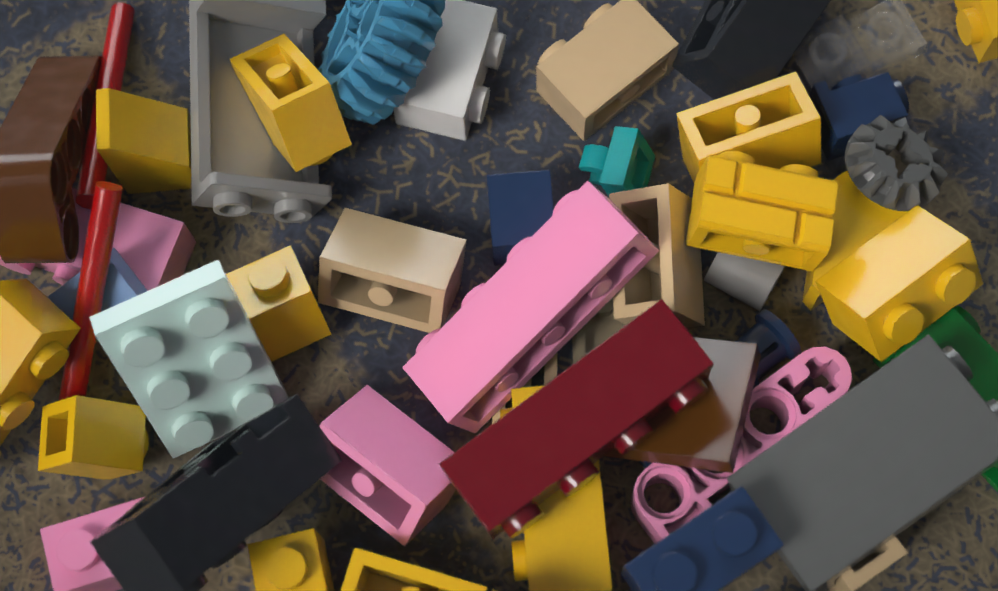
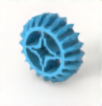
M346 0L341 12L336 15V22L332 31L328 34L327 46L321 53L323 62L318 69L329 81L342 116L350 120L353 119L358 122L362 121L374 125L381 119L385 120L393 113L395 107H399L404 103L406 93L409 89L416 87L417 77L421 70L427 67V58L431 50L436 47L434 41L437 32L443 26L440 16L445 9V0Z

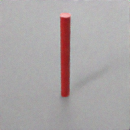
M115 3L111 7L96 89L110 88L118 91L122 90L135 15L134 8L129 4ZM96 91L75 199L79 206L86 209L92 208L95 185L97 182L106 181L108 170L107 163L97 151Z
M101 181L95 185L72 321L81 329L67 348L69 356L64 365L58 401L75 395L86 397L96 343V336L90 317L100 313L102 309L123 187L116 183Z

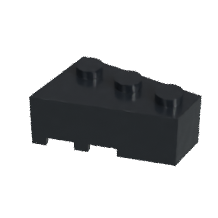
M705 0L672 67L714 100L773 80L781 72L831 0Z
M295 394L211 442L91 540L90 543L124 591H199L208 583V579L204 575L206 571L211 567L215 569L239 554L247 546L245 540L250 535L276 519L283 512V508L339 464L342 459L302 400Z

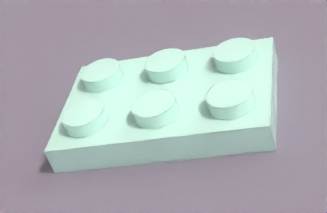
M219 260L90 317L95 336L173 459L227 434L289 398Z

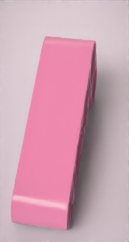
M812 347L799 354L753 388L733 473L848 392L852 375L851 368L845 357L828 347ZM822 374L827 378L829 384L825 389L821 386L815 388L804 396L799 405L797 404L793 395L799 391L808 376L814 379ZM756 408L772 410L781 421V432L776 434L759 432L753 427L749 412ZM652 463L637 478L631 496V510L638 523L653 543L656 544L711 507L712 504L710 502L730 488L727 478L733 473L714 474L705 469ZM656 483L671 486L679 497V507L670 513H659L652 510L644 499L645 489Z

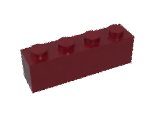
M660 299L439 463V465L491 538L494 539L505 531L510 539L524 532L544 515L538 505L559 489L568 497L589 483L599 473L594 463L615 447L621 455H624L647 439L654 432L649 422L668 407H671L676 414H679L699 400L709 390L703 381L709 377L714 363L663 299Z

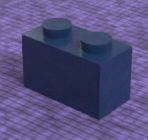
M740 486L625 564L621 575L632 591H721L774 555L784 544L743 486Z

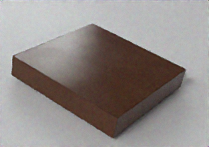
M693 337L714 363L709 377L703 381L709 390L681 413L676 414L671 407H668L652 419L649 424L653 427L654 432L628 453L621 455L615 447L605 456L733 473L761 357L758 345L755 343Z

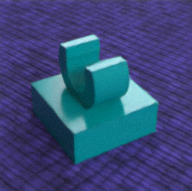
M615 126L609 148L596 144L585 145L579 169L591 172L589 182L601 185L609 196L611 193L647 187L655 154L639 128Z

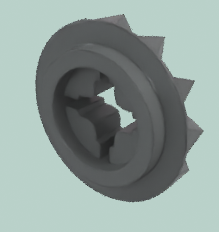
M880 115L867 125L861 124L850 137L845 150V163L852 181L867 198L888 209L909 211L917 205L922 208L925 207L940 193V187L948 175L940 166L944 150L933 148L927 143L928 130L920 133L912 131L909 128L906 117L891 123ZM893 149L901 153V162L908 165L899 178H897L898 169L895 168V159L888 156Z

